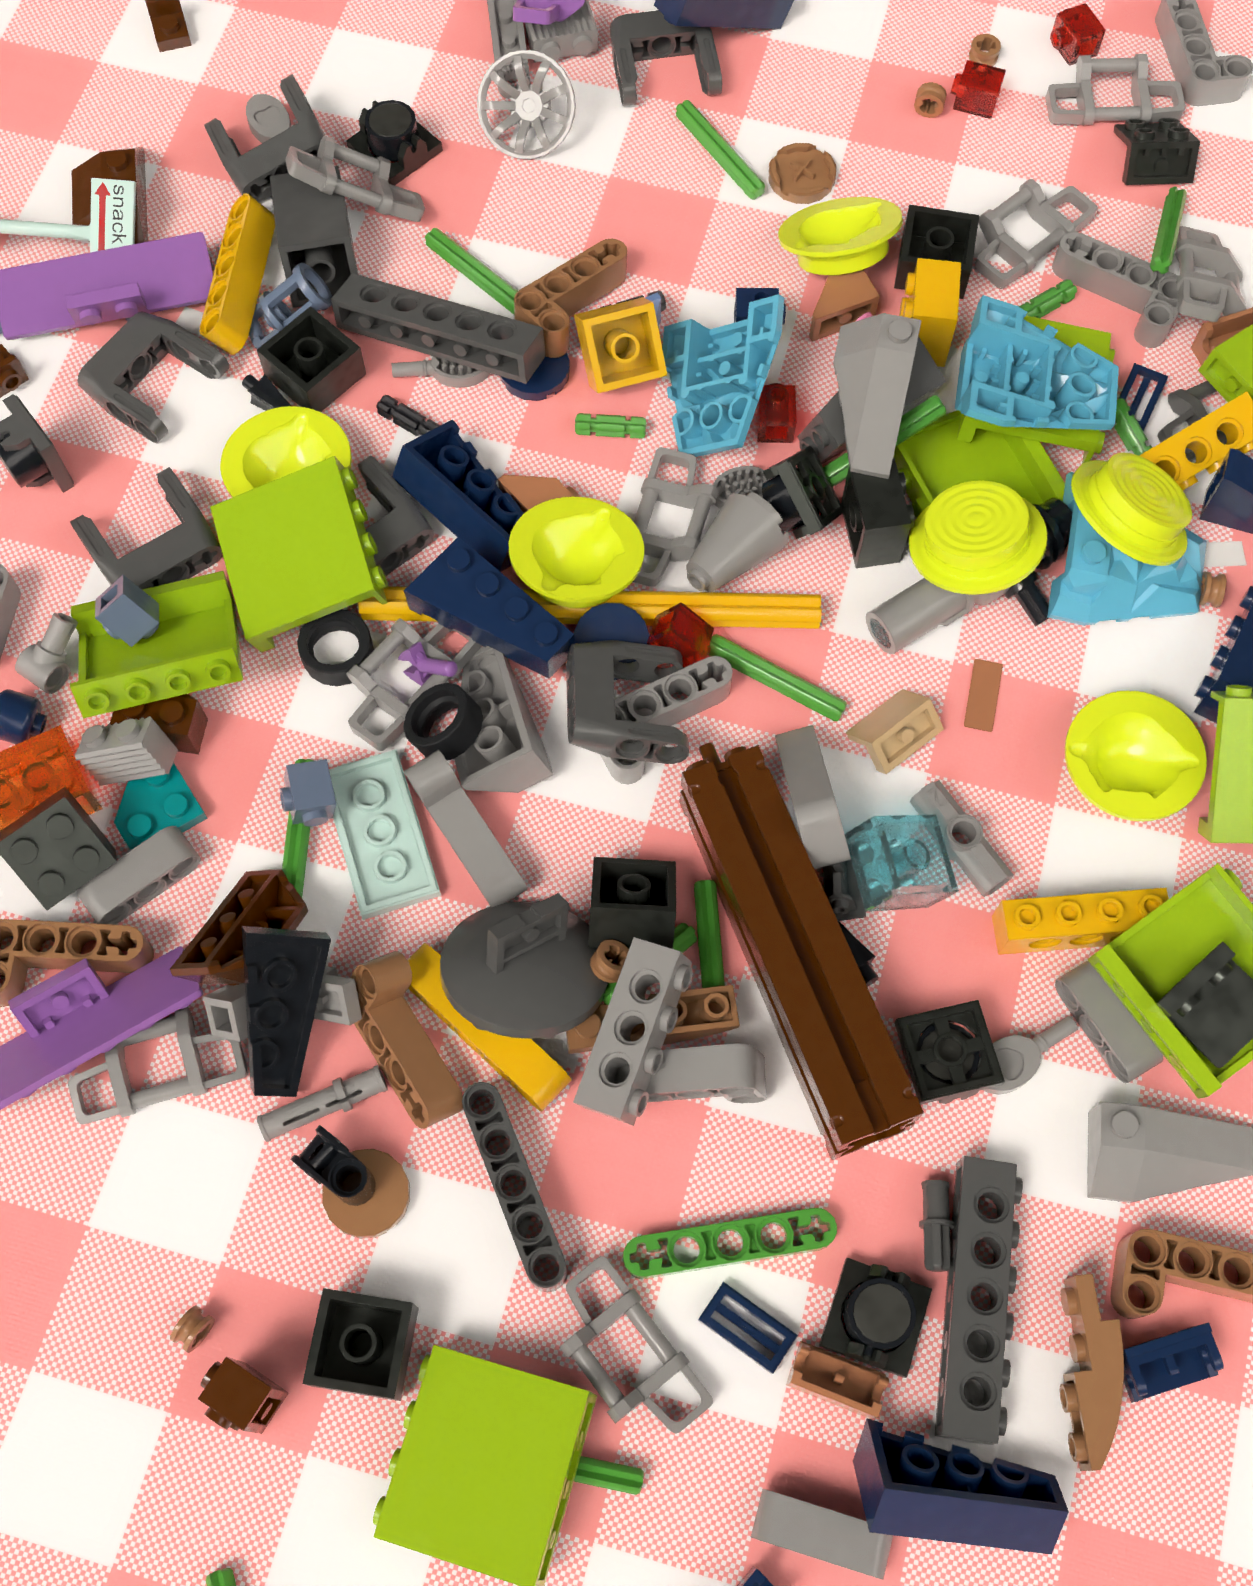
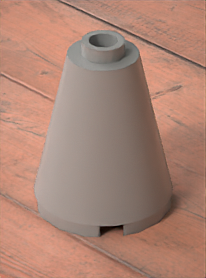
M737 489L726 499L686 564L687 579L695 589L714 592L781 552L788 545V531L783 535L779 527L783 519L773 506L758 494L751 491L746 496L740 494L742 489Z

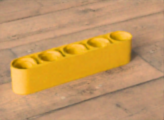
M247 193L241 195L234 202L229 212L199 330L202 336L230 355L239 352L248 339L276 226L274 214Z
M423 943L407 959L412 971V982L408 989L529 1103L542 1112L572 1081L571 1077L531 1038H513L486 1030H479L461 1016L447 999L441 984V955L427 943Z

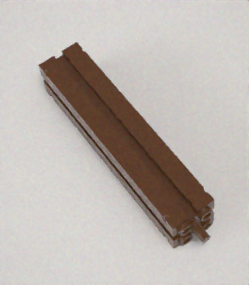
M712 742L700 746L699 752L703 760L689 765L686 771L682 772L681 786L683 790L680 791L679 803L684 815L688 817L691 832L711 879L716 883L717 893L820 1135H823L825 1139V1146L831 1161L861 1150L874 1142H881L909 1131L915 1125V1121L919 1120L924 1114V1111L917 1096H914L911 1091L912 1085L774 778L769 768L764 764L765 759L759 745L748 749L744 746L736 747L724 755V762H721Z

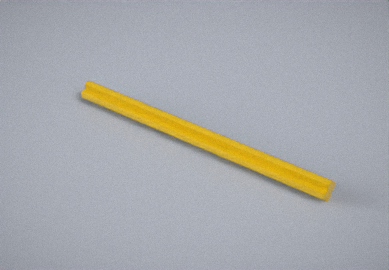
M388 586L384 588L387 599L386 604L382 605L374 596L358 603L359 614H361L363 620L397 621L400 618L404 621L438 622L425 614L420 615L409 609L404 590L408 586ZM521 589L562 624H578L579 619L592 608L562 607L545 600L533 589ZM623 590L601 603H620L635 610L645 621L646 626L819 629L822 615L821 594Z

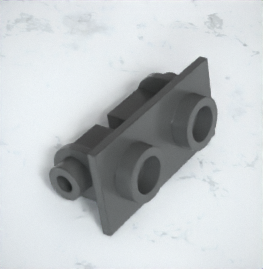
M847 842L851 860L823 867L824 892L837 921L866 917L862 844L851 846Z

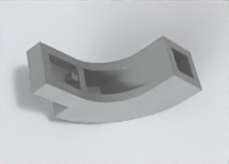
M325 966L314 1019L349 1026L361 1020L362 1015L355 980L339 977L336 967ZM245 983L234 986L225 985L203 996L212 1036L238 1042L248 1038Z

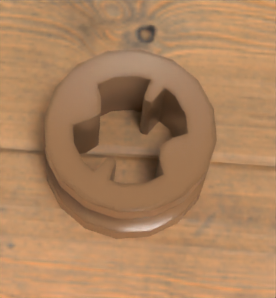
M980 34L974 37L969 51V61L971 64L984 69L994 66L1001 49L999 39L991 34Z
M929 82L922 84L918 88L914 108L919 115L934 118L943 112L947 96L943 86L938 83Z
M1203 572L1199 605L1204 606L1209 602L1214 608L1220 607L1226 591L1227 579L1225 574L1219 573L1216 577H1213L1211 572Z
M616 940L603 941L590 959L593 973L604 982L617 983L629 949Z
M197 1305L191 1307L181 1317L170 1335V1340L174 1343L183 1342V1350L187 1353L192 1352L201 1344L215 1322V1319L210 1315L203 1317L201 1315L202 1309Z

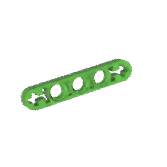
M810 1208L642 1235L633 1238L627 1243L623 1251V1263L631 1276L638 1279H649L815 1252L827 1248L833 1242L837 1234V1224L834 1217L828 1211L822 1208ZM811 1218H817L819 1225H827L828 1231L822 1234L821 1241H815L813 1234H805L798 1237L801 1245L793 1246L794 1232L789 1223L790 1220L797 1221L796 1229L808 1227L811 1224ZM776 1224L784 1230L785 1243L782 1247L770 1249L763 1244L761 1230L766 1225ZM733 1231L741 1237L742 1249L737 1255L727 1256L719 1250L717 1239L721 1233ZM682 1238H690L698 1245V1258L691 1263H683L674 1255V1245ZM658 1242H668L666 1255L671 1265L670 1267L663 1268L661 1266L662 1258L650 1260L646 1270H640V1265L637 1262L631 1263L630 1256L636 1255L638 1246H645L648 1253L661 1251Z

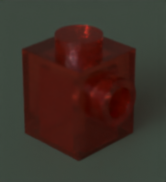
M1084 3L1057 13L1050 40L1052 46L1059 51L1066 63L1071 66L1077 63L1079 55H1091V58L1098 56L1106 29L1089 6Z
M967 60L963 73H956L950 94L956 95L953 110L992 119L1006 70Z
M781 383L764 385L756 407L757 443H793L797 424L795 385H783Z
M680 602L656 615L647 644L678 650L682 654L683 668L705 659L709 655L714 628Z

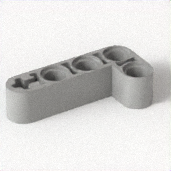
M1161 0L1155 16V24L1174 78L1181 83L1184 101L1192 106H1208L1238 101L1253 72L1251 60L1242 55L1216 56L1196 0Z
M1069 232L1061 238L1052 263V270L1055 275L1063 280L1069 279L1076 286L1141 314L1134 330L1135 340L1147 348L1161 346L1179 315L1176 284L1179 275L1170 271L1165 274H1160L1159 271L1153 272L1150 269L1149 262L1083 233Z
M719 656L707 657L615 699L616 720L672 726L725 701L730 694L733 673L731 664ZM680 692L686 694L688 698L676 700L671 695ZM647 708L654 713L649 716H641L636 711ZM626 740V742H632V743L640 741V740ZM600 755L611 776L621 784L629 785L636 783L644 774L645 761H637L632 765H623L618 762L619 758Z
M810 725L775 735L803 845L814 869L851 860L837 803L814 726Z
M439 749L404 771L418 797L491 907L507 903L528 889L523 878L465 793L454 771Z
M740 1043L663 1050L661 1067L655 1075L651 1076L646 1090L648 1092V1103L724 1097L732 1103L741 1104L763 1102L767 1100L765 1056L754 1046ZM629 1064L623 1065L618 1069L615 1077L617 1084L627 1079L630 1072Z

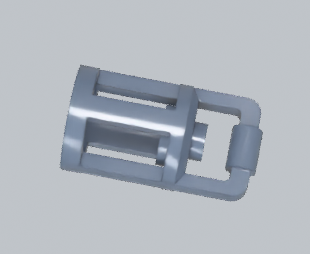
M299 263L293 268V274L273 291H265L260 295V302L256 304L249 332L251 342L255 348H260L310 306L316 311L320 309L327 310L332 306V294L329 288L309 265ZM308 280L314 285L318 293L312 288ZM297 288H300L309 301L292 313L282 300ZM262 316L266 323L274 329L267 336H264L261 325L258 322V319Z

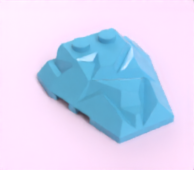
M780 294L749 302L748 319L708 329L695 320L689 319L664 326L662 350L666 370L670 374L672 385L666 389L668 398L675 401L677 411L672 417L678 451L699 457L743 447L782 334L785 298Z
M982 295L971 323L970 335L961 352L954 409L961 411L966 416L1001 427L1111 430L1116 420L1119 366L1080 343H1077L1072 348L1054 338L1058 332L1057 329L1047 325L1043 331L1024 320L1028 312L1022 308Z
M1069 472L1066 475L1063 502L1073 513L1065 572L1052 581L1047 618L1086 626L1095 625L1099 621L1116 620V622H1126L1138 617L1149 616L1150 619L1198 613L1207 541L1185 528L1187 549L1184 555L1174 564L1156 566L1129 557L1101 537L1082 515L1071 489V480L1074 472Z

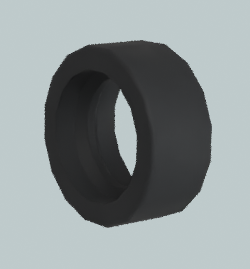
M343 609L305 623L300 629L297 640L299 656L309 675L321 684L336 687L351 684L352 682L346 673L354 665L359 666L374 651L369 628L363 619L353 612ZM346 631L356 636L359 643L358 651L352 658L343 663L334 665L319 662L314 656V645L329 632Z
M452 683L434 685L422 692L407 711L403 726L405 737L425 757L439 749L447 761L452 760L463 754L475 742L482 728L483 714L481 707L459 685ZM458 708L453 722L443 732L429 737L430 730L435 721L445 712Z

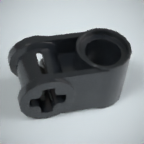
M319 1125L315 1129L317 1135L300 1155L294 1154L290 1160L319 1185L323 1184L344 1203L352 1206L365 1204L375 1192L376 1182L373 1174L359 1159L349 1152V1149ZM354 1172L361 1173L362 1180L359 1187L350 1192L343 1191V1181Z

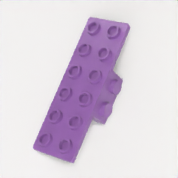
M190 233L0 269V323L3 336L6 340H14L130 318L141 311L153 313L205 303L213 278V270L204 233Z
M179 946L107 987L87 958L9 1000L10 1010L26 1032L0 1046V1110L21 1098L32 1095L38 1088L60 1076L71 1073L77 1066L100 1053L110 1051L123 1040L139 1031L149 1029L155 1022L178 1009L188 1007L194 1000L201 997L203 990L200 983L174 977L171 974L170 968L184 951L183 947Z

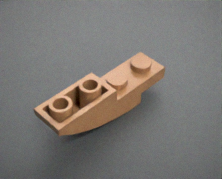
M733 985L691 989L681 992L676 1006L678 1009L676 1025L671 1033L666 1034L663 1045L702 1038L739 1028L740 1024ZM658 993L649 994L648 999L645 1000L653 999ZM600 1004L598 1009L588 1019L566 1031L568 1054L592 1051L608 1005ZM644 1023L638 1024L632 1029L630 1035L631 1042L637 1041L643 1036L645 1031Z
M1093 1274L1075 1275L1064 1280L1065 1288L1061 1289L1062 1308L1064 1314L1071 1317L1073 1334L1069 1336V1349L1074 1363H1079L1080 1372L1064 1374V1384H1060L1059 1392L1062 1408L1065 1413H1070L1073 1432L1068 1434V1445L1072 1460L1079 1463L1080 1471H1097L1102 1469L1119 1421L1123 1397L1124 1357L1120 1320L1101 1321Z

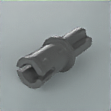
M926 1180L921 1183L923 1189V1220L919 1221V1228L923 1229L924 1266L928 1271L945 1272L951 1268L950 1230L955 1227V1223L950 1220V1184L944 1180Z

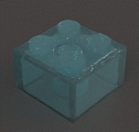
M936 814L873 816L845 833L865 912L929 908L959 892Z

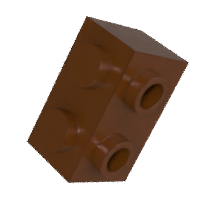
M191 695L175 696L113 711L111 725L116 722L119 724L127 719L140 720L142 717L146 719L150 716L177 747V752L199 755L208 718L198 699Z
M226 1356L222 1363L219 1361L215 1362L203 1377L200 1386L204 1390L198 1397V1400L208 1406L204 1415L222 1428L228 1430L230 1427L236 1431L241 1429L245 1432L262 1434L289 1392L247 1363Z

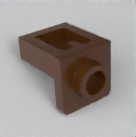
M145 0L160 53L192 46L180 0Z
M0 344L1 398L29 380L19 359L14 354H10L2 344Z

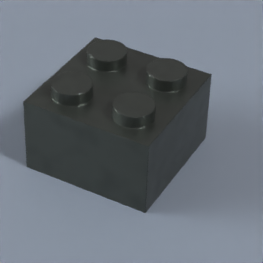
M909 204L894 288L905 290L907 274L914 273L917 258L961 262L959 299H964L972 271L979 215Z
M311 306L257 349L263 372L268 379L300 407L314 409L322 412L366 375L361 348Z
M893 458L888 479L850 472V467L848 469L841 505L844 509L842 514L856 569L900 563L905 547H908V533L910 528H913L915 525V515L912 505L906 504L904 497L906 494V479L903 472L898 473L895 458Z
M66 787L0 831L1 857L47 911L117 862L114 846Z
M594 857L588 947L598 948L600 943L605 940H616L629 949L633 937L673 949L676 922V861Z
M323 1288L302 1384L401 1401L419 1307L412 1302Z

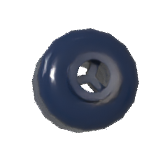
M5 689L0 693V740L18 746H25L31 741L33 736L38 738L42 736L47 722V715L41 714L42 705L39 699L11 689Z

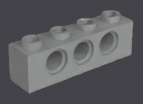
M633 937L573 1103L589 1111L634 1126L636 1118L644 1113L648 1103V1092L646 1090L651 1076L659 1071L663 1061V1050L661 1048L666 1034L672 1032L677 1022L678 1009L676 1006L681 992H685L688 989L692 980V961L681 951ZM654 983H659L660 989L658 994L651 1000H645V993L648 987ZM644 1023L645 1031L643 1036L639 1040L631 1042L630 1035L632 1029L636 1025ZM629 1064L630 1072L627 1079L617 1084L615 1077L618 1069L623 1065Z

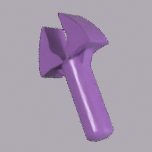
M421 642L413 644L398 657V660L409 661L412 664L403 673L421 686L432 674L453 677L458 671L457 664L453 661L428 658Z

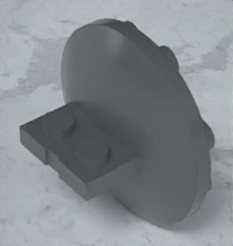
M559 893L543 901L508 902L494 907L490 906L470 915L454 928L442 949L440 978L447 999L454 1009L477 1029L502 1036L550 1039L556 1034L578 1026L598 1009L604 1000L608 982L599 979L593 973L590 966V959L597 948L588 947L589 924L568 911L569 903Z

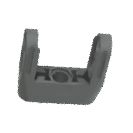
M659 10L624 14L616 17L611 22L610 37L613 66L622 106L636 105L637 102L635 82L638 76L635 61L694 54L702 92L707 96L720 95L722 93L721 68L710 27L675 26L668 23Z
M293 74L280 80V89L298 123L245 154H240L234 140L228 137L220 120L214 118L204 124L223 166L240 194L247 193L258 202L272 196L270 176L288 173L285 159L290 146L317 157L320 141L325 135Z
M141 311L136 313L82 367L77 382L78 386L108 414L151 442L158 443L168 433L166 425L156 416L153 408L129 393L168 353L209 379H220L230 368V365L224 355L216 348L171 320Z
M370 455L357 464L358 469L366 481L368 491L386 509L388 514L366 528V532L371 533L378 549V554L373 555L376 566L379 565L385 576H387L424 550L431 543L434 531L407 492Z
M170 467L156 474L157 482L166 494L165 499L182 524L123 557L116 558L91 518L82 514L70 521L76 534L110 586L122 575H125L140 589L189 579L211 567L221 558L222 550L219 542L202 512Z
M618 640L571 644L566 664L567 731L569 744L611 758L662 764H675L684 761L689 756L687 735L674 726L616 720L614 678L652 683L683 669L682 654L670 647ZM624 659H635V660H636L635 662H631V663H622V662H619L620 660H624ZM664 663L674 665L668 668L657 667L658 665ZM626 740H640L634 743L626 742ZM676 744V745H678V746H676V747H666V746H664V745Z

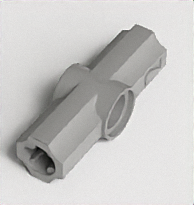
M940 780L927 784L911 798V805L939 839L943 855L960 866L983 897L991 895L1012 879L1014 874L983 836V827L980 821L963 811ZM962 833L968 837L970 843L962 844L955 840L952 834Z

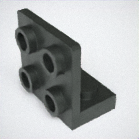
M1161 118L1159 123H1146L1142 119H1128L1125 121V124L1114 125L1113 132L1127 146L1122 182L1125 185L1193 183L1200 140L1190 132V129L1185 128L1180 123V120Z
M1224 942L1216 946L1156 1004L1177 1030L1216 1068H1222L1253 1039V979L1232 960L1236 954Z

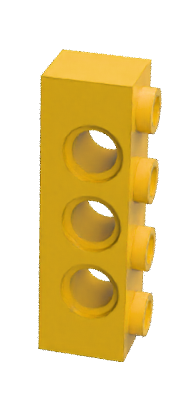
M1246 391L1139 456L1159 466L1176 481L1182 490H1185L1198 482L1195 475L1206 469L1209 475L1217 471L1230 448L1239 450L1244 454L1253 449V400ZM1217 430L1222 431L1226 435V444L1218 440ZM1186 448L1194 452L1196 456L1195 463L1190 462L1186 458Z
M1167 888L1002 900L992 914L998 955L1104 947L1169 899Z

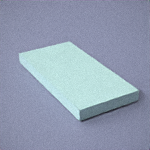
M397 749L329 769L336 800L333 819L362 919L372 918L442 896Z

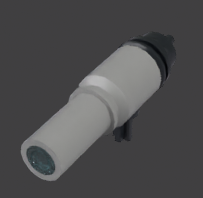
M1051 498L1041 505L1032 504L1040 512L1047 529L1046 551L1041 562L1036 567L1039 570L1047 569L1053 562L1061 559L1069 543L1073 512L1064 502L1056 498ZM1035 571L1007 589L976 595L947 591L922 578L867 612L865 619L874 641L884 652L891 655L939 625L948 626L965 614H968L973 610L974 603L985 606L1003 595L1007 599L1015 596L1035 627L1048 619L1049 605L1035 585V582L1040 579V576Z

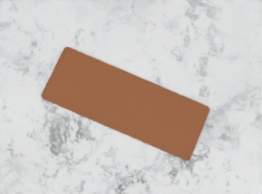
M974 659L964 727L987 732L993 731L1003 664Z

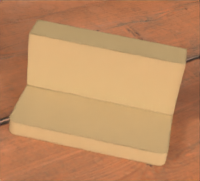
M902 689L846 731L849 740L866 747L878 772L887 774L943 731L944 728L929 697Z

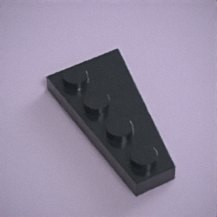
M242 926L250 1088L254 1096L296 1097L331 938L327 932Z

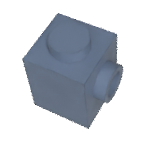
M122 575L96 598L95 619L102 623L103 628L111 637L115 639L121 638L132 647L141 638L147 639L157 630L159 626V603L125 575Z
M327 759L286 765L284 775L285 787L280 788V800L283 812L290 811L292 823H304L305 826L312 827L322 825L328 819L333 818L336 800Z

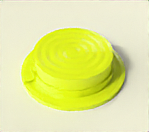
M846 197L828 200L806 207L787 218L779 228L778 238L780 245L785 250L796 254L799 266L809 273L818 275L853 273L878 263L887 255L889 251L888 239L894 236L902 226V212L894 203L874 197Z
M279 407L251 417L233 432L223 449L220 471L228 493L231 497H235L332 456H335L345 468L348 466L351 468L352 454L349 441L343 429L329 416L306 407Z
M1125 452L1114 454L1108 461H1087L1076 469L1071 480V489L1075 502L1088 523L1108 543L1129 557L1156 566L1174 564L1184 555L1187 549L1185 527L1191 522L1192 509L1181 487L1163 469L1141 456Z
M984 480L960 483L940 493L917 517L909 536V550L912 562L926 580L944 590L969 595L993 593L1019 583L1036 569L1044 556L1047 546L1046 525L1036 507L1012 488L1001 483Z
M561 497L534 506L518 519L509 537V558L519 578L545 600L562 607L587 608L607 601L612 596L623 591L635 580L644 560V541L636 524L618 508L592 498Z
M1117 691L1092 700L1075 716L1065 739L1066 766L1077 789L1097 808L1121 819L1144 822L1169 817L1182 810L1192 801L1200 790L1205 778L1207 757L1198 729L1178 707L1153 694L1140 691Z

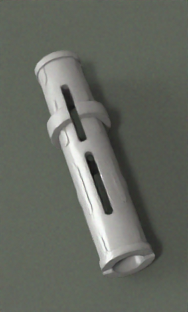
M376 1065L374 1068L346 1080H342L339 1077L332 1080L333 1085L297 1099L263 1115H258L257 1123L264 1140L269 1142L275 1137L341 1109L344 1112L353 1109V1104L378 1093L388 1091L379 1066Z

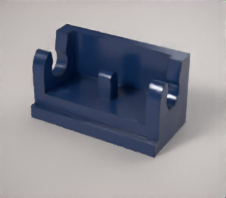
M1209 1322L1123 1349V1382L1131 1403L1219 1375L1218 1371L1224 1369V1364L1211 1333L1212 1329Z

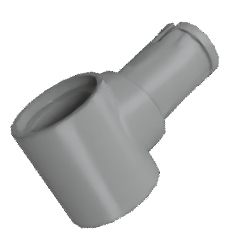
M54 613L43 640L25 648L17 658L15 664L16 672L48 694L60 690L70 674V667L64 663L67 656L64 650L78 622L66 614Z

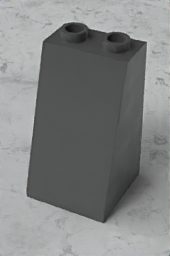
M338 165V166H335V170H336V173H337V178L341 180V175H340V170H339V165ZM289 173L270 176L277 243L286 279L293 274L292 270L299 263H305L322 278L333 297L352 273L359 275L345 197L336 193L332 195L322 193L319 189L292 177ZM308 280L312 288L318 293L314 285ZM297 288L290 294L293 308L302 307L309 301L300 288Z
M919 336L902 416L926 401L946 382V379ZM839 390L797 436L800 441V449L802 450L811 445L821 465L847 450L842 407L839 404L838 397Z

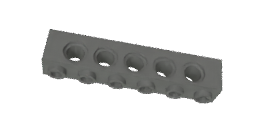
M354 273L348 277L331 298L337 328L527 384L546 357L542 327Z
M963 1156L956 1163L952 1221L955 1223V1227L951 1229L950 1234L951 1268L947 1271L934 1436L994 1445L998 1444L999 1436H1004L1006 1433L1007 1408L1001 1407L1002 1387L1007 1388L1009 1385L1011 1364L1009 1359H1004L1005 1340H1011L1014 1327L1013 1313L1007 1312L1008 1294H1014L1017 1281L1016 1267L1010 1266L1011 1248H1017L1020 1236L1019 1222L1013 1221L1014 1204L1020 1203L1023 1190L1022 1178L1016 1177L1017 1164L969 1156ZM979 1198H988L993 1201L997 1208L995 1219H988L980 1213L978 1209ZM976 1242L987 1243L992 1248L994 1253L992 1264H984L977 1259L974 1252ZM973 1287H981L988 1292L991 1304L987 1311L976 1308L972 1303L971 1291ZM972 1332L979 1333L987 1342V1353L983 1358L974 1356L968 1349L967 1340ZM969 1379L979 1382L984 1390V1399L979 1406L970 1404L965 1398L964 1385Z

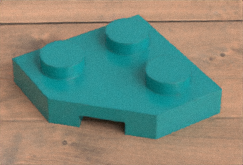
M173 762L169 774L127 782L114 824L131 851L166 827L177 826L183 833L208 818Z

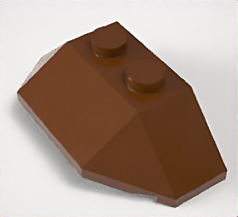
M143 147L102 151L71 170L72 225H90L91 178L135 181V244L148 242L145 151Z
M282 869L246 871L171 966L172 976L207 985L227 984L234 986L245 983L242 926L296 930L309 911L306 903L288 881Z

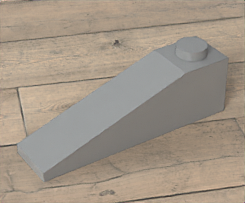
M881 313L840 327L833 366L835 375H837L838 397L844 419V435L850 472L889 478L921 320Z
M489 646L480 647L463 668L461 688L481 707L483 722L475 742L463 754L454 758L461 786L465 790L519 793L553 776V772L544 744L508 658L503 653Z
M1100 1102L1088 1112L1087 1198L1133 1203L1146 1200L1147 1198L1253 1176V1127L1145 1106Z

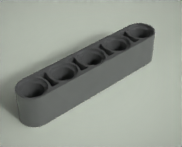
M486 1082L474 1083L463 1094V1110L522 1264L534 1288L546 1293L556 1291L562 1287L567 1277L565 1258L508 1113L496 1087ZM486 1096L495 1101L493 1109L487 1114L479 1115L472 1111V1105L479 1097ZM496 1136H504L510 1140L509 1149L502 1155H492L487 1151L489 1141ZM512 1176H519L526 1181V1188L523 1193L514 1197L503 1193L502 1188L506 1179ZM526 1217H536L543 1223L540 1234L530 1239L522 1237L518 1232L521 1221ZM545 1258L553 1259L559 1264L557 1276L550 1281H541L534 1274L537 1263Z

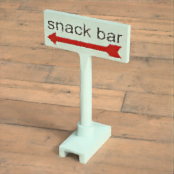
M91 178V222L88 226L0 219V233L90 241V252L135 244L136 182Z

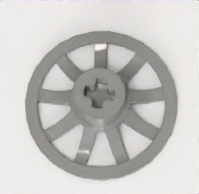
M534 50L510 52L500 57L489 67L479 86L477 113L484 134L493 146L513 158L524 160L537 159L548 155L565 140L575 118L576 102L571 81L565 70L546 54ZM523 59H533L542 62L536 72L533 84H530L526 77ZM511 62H514L515 74L520 85L518 88L511 85L497 73ZM549 68H551L563 84L544 92L542 90L544 78ZM491 81L511 96L510 101H486ZM564 94L567 97L566 116L551 110V100ZM486 110H510L511 115L492 130ZM547 119L563 125L559 134L551 142L543 127V122ZM518 123L520 127L514 149L506 145L499 137L510 127ZM531 127H534L536 136L543 147L524 151L527 133Z

